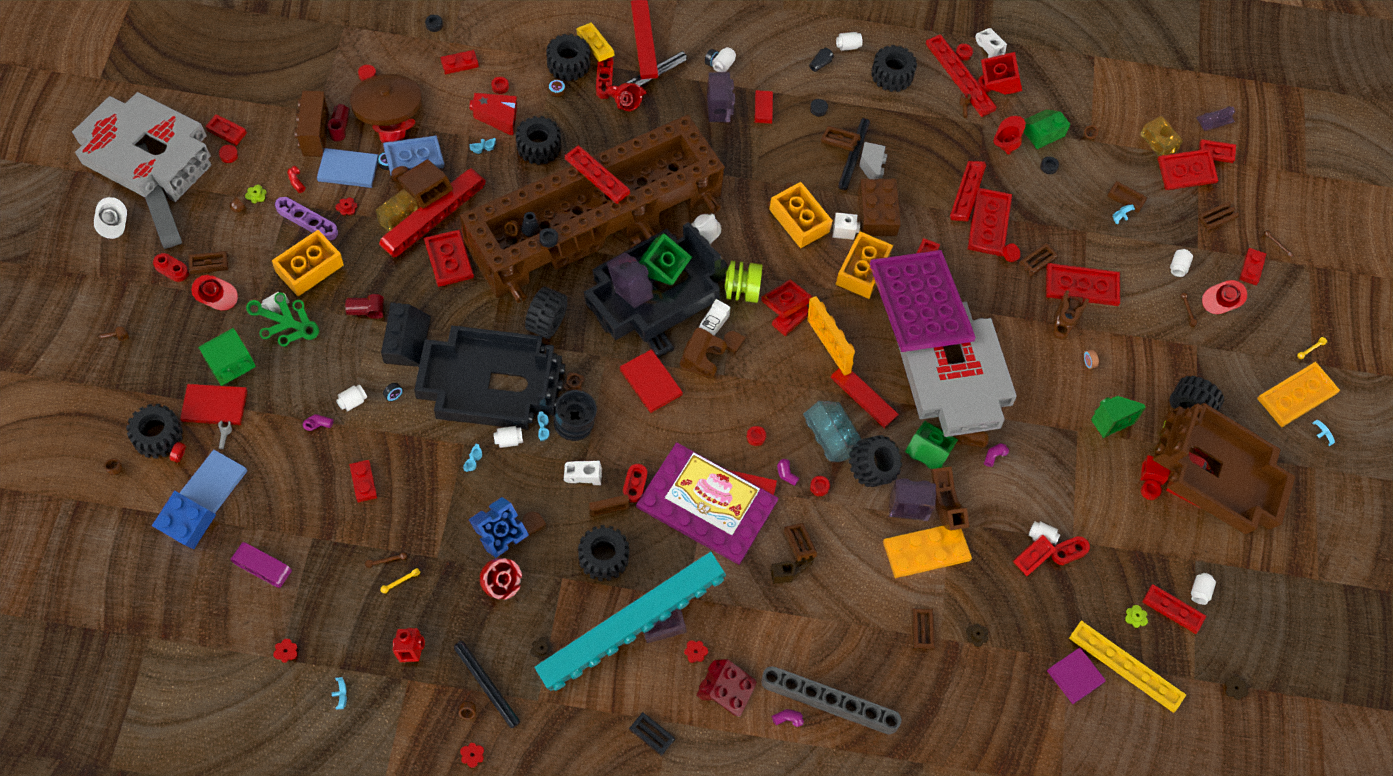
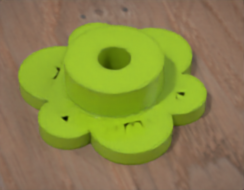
M255 185L253 188H248V193L245 194L247 200L257 203L265 200L267 192L265 189H262L261 185Z
M1134 605L1132 609L1128 608L1126 610L1127 616L1125 620L1128 624H1133L1135 628H1138L1140 625L1145 626L1148 623L1146 618L1147 612L1142 610L1139 605Z

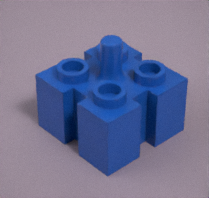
M503 497L489 505L491 509L489 512L480 511L468 519L475 532L482 536L480 540L486 551L495 558L509 549L507 544L510 542L517 544L529 536L523 523L515 518L518 514L513 505Z

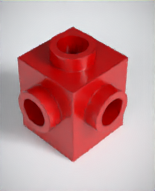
M417 628L398 629L396 638L393 639L392 651L399 662L419 661L421 651L425 647V639Z

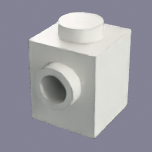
M836 213L833 222L832 238L854 240L855 234L859 233L860 222H857V215Z

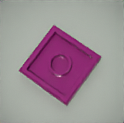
M1078 648L1047 670L1072 704H1075L1106 682L1081 648Z

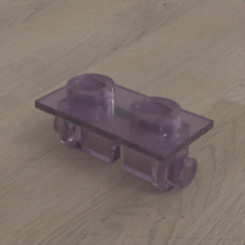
M1228 106L1225 109L1205 113L1196 118L1204 131L1235 122L1232 117L1235 109Z

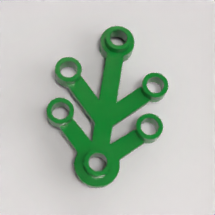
M281 292L275 294L274 301L279 304L283 315L262 308L261 303L256 300L248 302L246 306L249 315H261L280 323L260 330L259 335L264 340L288 328L298 330L288 336H279L278 344L281 347H286L290 342L302 337L307 340L315 339L319 334L318 325L313 321H309L303 301L295 300L292 305L293 309L299 314L302 322L300 323L293 319L286 303V296ZM277 296H283L284 300L282 302H278L276 300ZM301 303L302 308L296 309L295 304ZM257 306L258 311L252 312L251 307ZM311 327L313 332L311 334L306 333V328ZM267 330L269 336L263 337L262 332ZM286 338L288 342L281 344L280 339Z

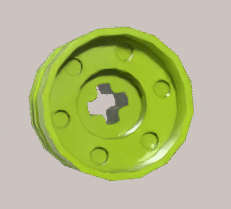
M731 260L726 273V299L731 300L732 292H736L735 300L738 301L740 294L745 293V302L758 303L762 264L750 263L748 271H744L743 262H740L739 270H736L735 261Z

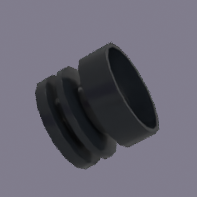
M571 390L560 396L556 404L553 424L555 431L562 438L570 441H579L590 435L597 412L595 400L591 395L584 391Z

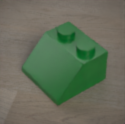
M1046 109L1024 119L1026 123L1024 134L1035 148L1039 149L1065 137L1070 123L1060 111Z
M663 233L653 241L636 267L651 279L673 285L692 256Z
M234 328L198 347L212 374L221 386L256 367Z
M1120 396L1107 397L1100 402V406L1094 411L1095 414L1091 421L1101 436L1105 438L1135 424L1146 406Z
M925 420L914 434L905 453L909 454L912 459L926 464L929 469L939 468L945 463L958 439L953 436L944 437L943 430Z

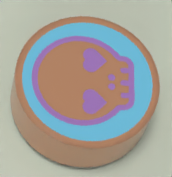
M1094 350L1084 352V362L1088 369L1097 368L1099 364L1098 355Z

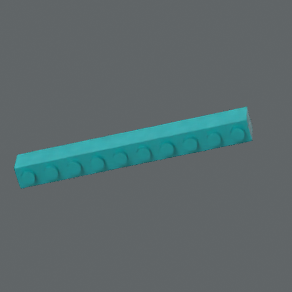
M709 552L534 668L547 689L550 691L561 689L570 678L576 679L583 674V670L590 666L592 668L601 662L600 659L605 655L611 656L619 650L618 647L622 644L633 642L636 639V635L640 632H648L657 621L668 619L672 615L671 612L675 609H683L692 598L703 596L707 592L706 589L713 585L715 587L724 581V577H726L724 570L712 552Z

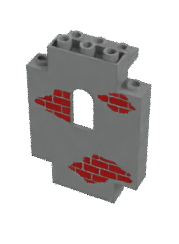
M139 92L126 103L109 96L72 131L78 143L82 145L75 153L83 165L143 197H146L159 185L164 188L169 199L176 202L211 166L208 159L211 155L206 145L201 142L207 136L201 123ZM146 134L166 144L167 149L162 154L153 155L135 146V144Z

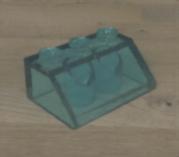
M818 401L803 414L806 424L813 430L815 439L824 449V454L831 462H842L851 458L849 456L850 451H853L852 447L856 442L862 440L840 402Z

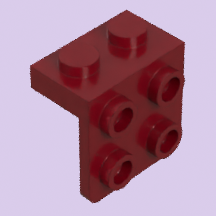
M728 659L714 660L709 665L708 673L700 683L696 696L701 700H714L734 716H741L757 682Z

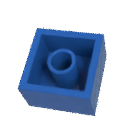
M174 490L152 526L183 545L195 549L216 514Z

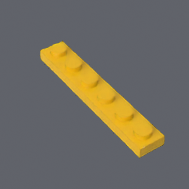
M1080 621L1070 635V640L1173 713L1185 698V693L1083 621Z

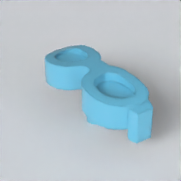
M493 138L487 141L481 139V143L470 144V150L476 154L482 153L483 149L491 151L495 147L496 139Z
M1133 204L1123 206L1113 214L1112 217L1116 224L1119 223L1122 217L1128 220L1126 212L1135 210Z
M539 412L538 423L540 429L538 436L540 441H545L549 437V430L544 427L548 425L549 419L543 412Z
M1316 420L1312 423L1322 429V432L1317 435L1318 438L1326 435L1330 442L1329 446L1335 443L1332 433L1321 421Z
M475 444L469 454L470 459L464 464V471L468 472L476 469L475 460H479L482 457L479 444Z
M339 677L335 679L338 681L340 691L332 692V696H339L336 710L344 709L347 703L346 685L344 679Z

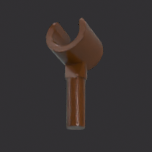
M962 93L959 104L963 107V117L967 118V107L971 95L968 94V97L964 98Z
M121 326L117 327L115 331L100 334L101 339L116 336L119 341L129 339L128 332Z

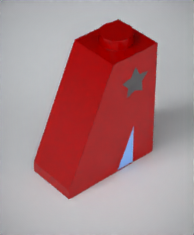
M474 93L473 100H470L469 106L470 110L473 111V118L509 135H514L517 96Z

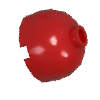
M506 558L492 559L482 568L480 585L482 590L490 597L509 599L520 589L521 585L519 583L522 573L519 566L512 560Z

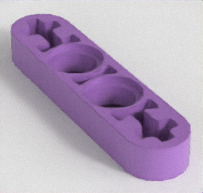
M280 197L276 200V210L283 217L312 233L319 230L328 241L334 240L337 237L338 230L333 222L290 198ZM299 211L304 213V215L299 218L294 216V214ZM312 220L319 221L315 226L309 225Z

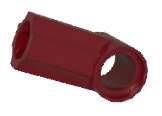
M344 104L334 106L332 117L328 121L330 138L336 142L342 141L346 137L345 130L350 108Z
M371 294L367 298H347L345 301L346 315H367V317L372 319L382 318L384 297L379 294Z

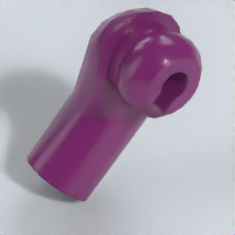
M318 414L307 418L303 422V428L308 431L320 426L331 428L333 425V419Z
M1003 443L989 448L984 465L993 467L996 457L1008 455L1009 448Z
M788 459L780 460L777 465L779 477L796 486L799 477L791 473L790 461Z
M785 709L771 716L775 725L787 720L792 721L795 727L802 726L804 723L803 715L791 709Z

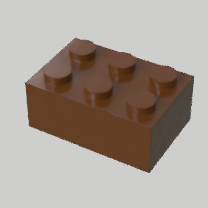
M302 91V96L298 99L300 113L296 114L298 128L295 127L294 131L295 138L298 139V149H301L303 156L323 157L329 121V109L324 91Z
M861 179L858 188L861 232L870 236H897L901 225L897 180Z

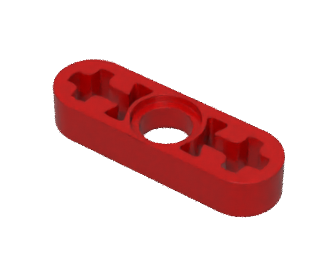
M613 57L598 61L596 95L601 99L610 97L606 90L608 86H612ZM604 61H608L607 67H604ZM601 74H608L609 77L606 78V79H603V78L600 77V75H601ZM602 85H606L604 92L602 91Z

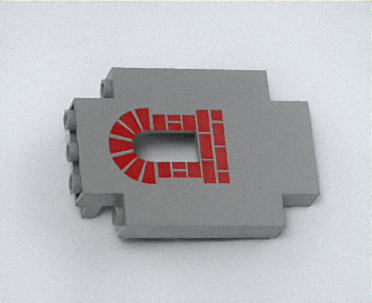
M967 302L962 303L976 338L974 342L960 344L965 362L948 365L943 346L907 352L900 351L919 418L939 417L944 437L1001 429L1005 420L1001 407L1013 406L1017 397L992 319L979 318L973 321Z

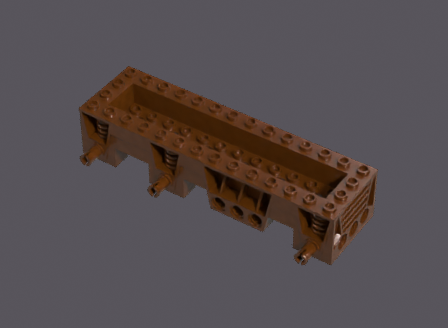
M687 114L592 156L630 189V194L618 204L612 200H607L606 194L575 167L570 166L461 214L460 220L464 245L495 297L499 298L511 292L517 303H521L520 298L522 301H525L527 295L521 287L530 283L529 271L549 262L552 263L555 270L560 269L601 250L606 236L619 230L623 231L626 238L642 232L645 238L649 239L656 235L652 227L659 224V212L682 201H685L689 209L705 203L711 213L719 211L721 206L715 198L721 195L725 167L690 116ZM676 167L678 171L673 172L669 168ZM640 181H644L647 184L645 186H640L637 183ZM575 210H580L583 213L581 215H575L573 212ZM533 212L540 227L548 225L557 231L558 243L551 248L542 246L539 241V234L543 230L541 228L537 235L527 237L523 234L522 230L515 236H509L505 232L504 226L510 220H516L522 227L525 213ZM509 240L517 241L514 245H509L507 242Z

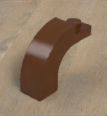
M952 466L931 469L933 500L943 526L950 531L970 527L967 507H963L959 503L956 495Z

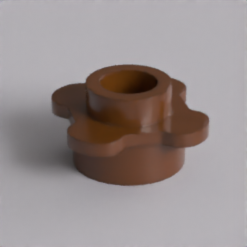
M568 373L564 389L582 391L581 386L585 381V377L577 373Z

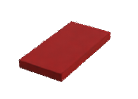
M983 188L978 189L973 207L967 250L1003 257L1012 194Z
M1048 263L1046 266V297L1062 299L1065 291L1068 290L1070 291L1068 296L1081 297L1083 302L1087 298L1089 299L1088 303L1119 306L1120 272Z

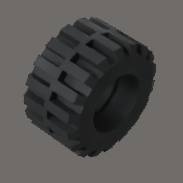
M573 34L558 35L555 37L556 39L550 40L546 49L547 68L555 78L559 77L560 80L567 79V81L574 79L575 81L578 80V77L582 78L584 73L587 74L588 68H590V49L586 40L580 39V36H574ZM565 56H572V57H574V58L566 59V58H563V57H565Z
M887 45L876 53L871 76L873 81L877 82L878 87H883V90L888 89L889 92H893V90L899 92L901 89L905 90L907 86L911 85L917 63L916 57H913L914 54L908 52L909 49H904L900 45L898 47L895 45L889 47ZM889 67H895V68H897V69H899V70H894V69H891V68H889Z
M533 116L532 119L526 118V122L522 121L520 126L517 127L516 145L519 156H523L524 161L529 160L530 164L536 163L537 165H540V163L547 164L549 160L552 162L554 157H558L561 151V133L555 121L552 122L550 118L545 119L544 116H540V118ZM536 138L545 139L543 142H533L531 140Z
M545 286L541 288L529 306L525 320L526 330L546 339L551 338L558 330L567 309V296Z
M1185 376L1179 380L1170 396L1169 402L1173 409L1180 406L1186 410L1197 403L1200 405L1205 403L1219 411L1224 403V395L1215 384L1196 376Z
M148 404L146 408L142 406L139 408L140 411H135L132 414L134 417L128 420L130 424L126 427L128 438L141 455L144 454L147 458H150L152 455L154 459H157L159 455L166 457V453H171L175 443L182 441L183 429L175 413L165 405L162 407L161 404H156L155 406ZM164 426L160 434L153 437L146 436V433L152 427Z
M883 435L865 438L856 442L852 447L853 451H850L849 454L851 457L849 464L852 467L850 470L854 472V478L859 479L858 482L866 487L889 484L898 478L897 475L901 472L900 467H902V462H900L902 456L899 455L898 451L900 450L895 446L896 443ZM874 456L877 460V466L874 462Z
M601 525L599 529L595 526L592 528V532L586 531L585 537H581L578 546L580 567L584 568L586 575L590 573V578L595 579V577H598V581H603V578H607V581H610L612 576L615 579L619 577V572L623 573L625 571V566L628 565L629 543L626 542V536L624 534L621 535L619 529L614 531L613 526L605 528V525ZM608 546L616 554L609 560H599L592 555V552L597 547Z

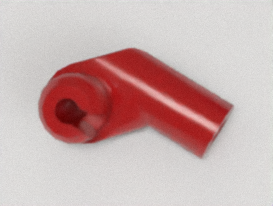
M292 166L287 171L290 183L298 193H302L306 187L296 177L300 174V170L296 166Z

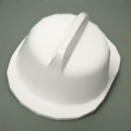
M111 197L104 198L97 204L94 227L101 236L114 239L123 234L127 217L125 205L120 200Z
M702 214L691 224L699 230L700 235L707 239L710 244L721 234V225L715 219L714 214Z

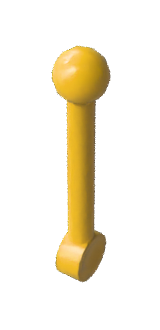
M1321 337L1318 343L1304 352H1299L1297 357L1304 359L1306 354L1320 345H1325L1327 343L1326 338Z
M416 568L411 573L398 579L397 581L387 586H382L380 589L381 592L387 593L390 588L400 584L401 582L411 578L412 576L419 575V569Z

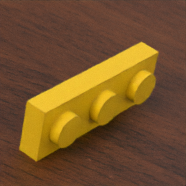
M592 22L576 28L578 36L586 40L590 51L599 62L615 56L612 47Z

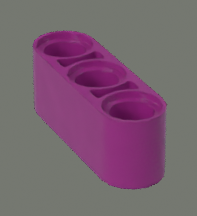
M245 542L241 543L230 559L238 567L277 588L282 587L292 572V569L286 564Z

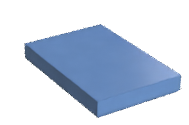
M437 135L383 143L390 175L396 167L406 166L410 170L426 159H429L436 167L444 168Z
M325 148L317 180L319 182L372 188L378 164V155Z
M213 450L181 490L180 494L216 513L246 474L247 469Z

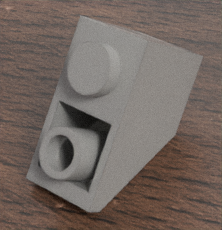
M864 142L859 167L869 179H882L884 168H881V166L885 164L887 154L884 153L885 146Z

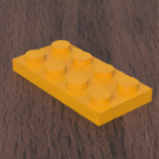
M817 296L810 298L807 321L844 376H846L852 370L855 354L854 347L846 341L844 332L838 329L833 316L827 313L824 303L820 302Z
M1314 362L1259 395L1257 399L1282 428L1338 394L1340 389L1321 367Z
M944 526L886 538L883 541L895 578L964 563L972 559L962 529L950 531Z

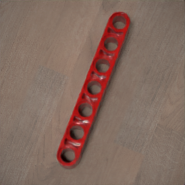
M468 169L450 183L453 188L452 191L423 209L421 207L385 234L381 238L379 245L392 257H397L485 186L486 180L474 169Z

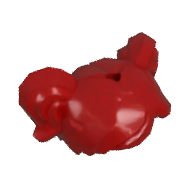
M623 83L618 87L610 85L606 90L607 94L615 99L617 108L625 111L637 109L642 102V96L646 94V90L635 83Z

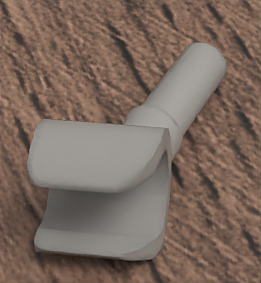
M222 421L218 423L221 432L219 449H224L226 437L232 432L230 421L227 427H223Z

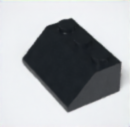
M391 303L381 350L383 362L385 364L419 367L424 341L428 337L431 316L410 304Z

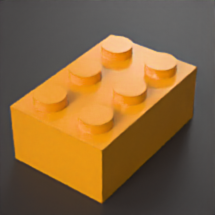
M802 182L771 198L769 210L800 249L830 232L833 220Z
M316 230L272 260L275 272L297 296H300L344 266L340 252L319 230Z
M859 231L838 273L836 285L870 299L876 286L869 265L870 260L890 257L893 245Z

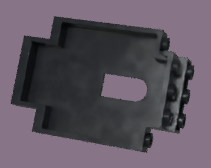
M688 222L683 225V237L679 240L675 234H671L668 229H665L594 268L593 277L597 285L584 291L585 303L615 341L635 330L642 340L647 342L710 306L716 299L720 300V287L717 283L726 278L728 265L721 258V255L711 247L709 241L700 235L699 230ZM664 233L692 256L683 271L687 272L688 278L662 293V299L659 294L651 293L649 301H657L656 304L641 303L642 290H659L653 285L657 280L649 278L636 265L653 241ZM623 263H631V266H629V263H627V268L620 269V265H622Z
M451 325L448 342L425 339L414 392L416 399L436 401L434 407L436 419L499 427L516 426V428L521 427V429L528 430L529 423H533L534 413L539 414V412H543L546 415H554L557 401L560 398L557 397L558 391L561 392L563 380H560L561 374H565L566 363H562V356L554 353V346L543 344L542 336ZM491 373L523 377L527 380L528 386L521 392L489 389Z

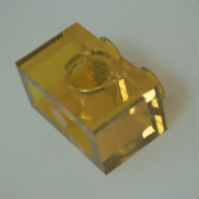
M1162 116L1146 123L1140 133L1158 156L1177 152L1183 142L1181 137Z
M403 189L376 209L378 222L389 232L418 209L417 203Z

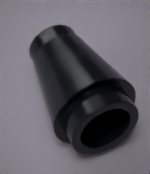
M826 47L820 49L809 64L810 69L817 72L831 63L834 58L832 51Z
M533 212L525 213L521 227L523 234L527 237L535 236L540 231L539 223Z

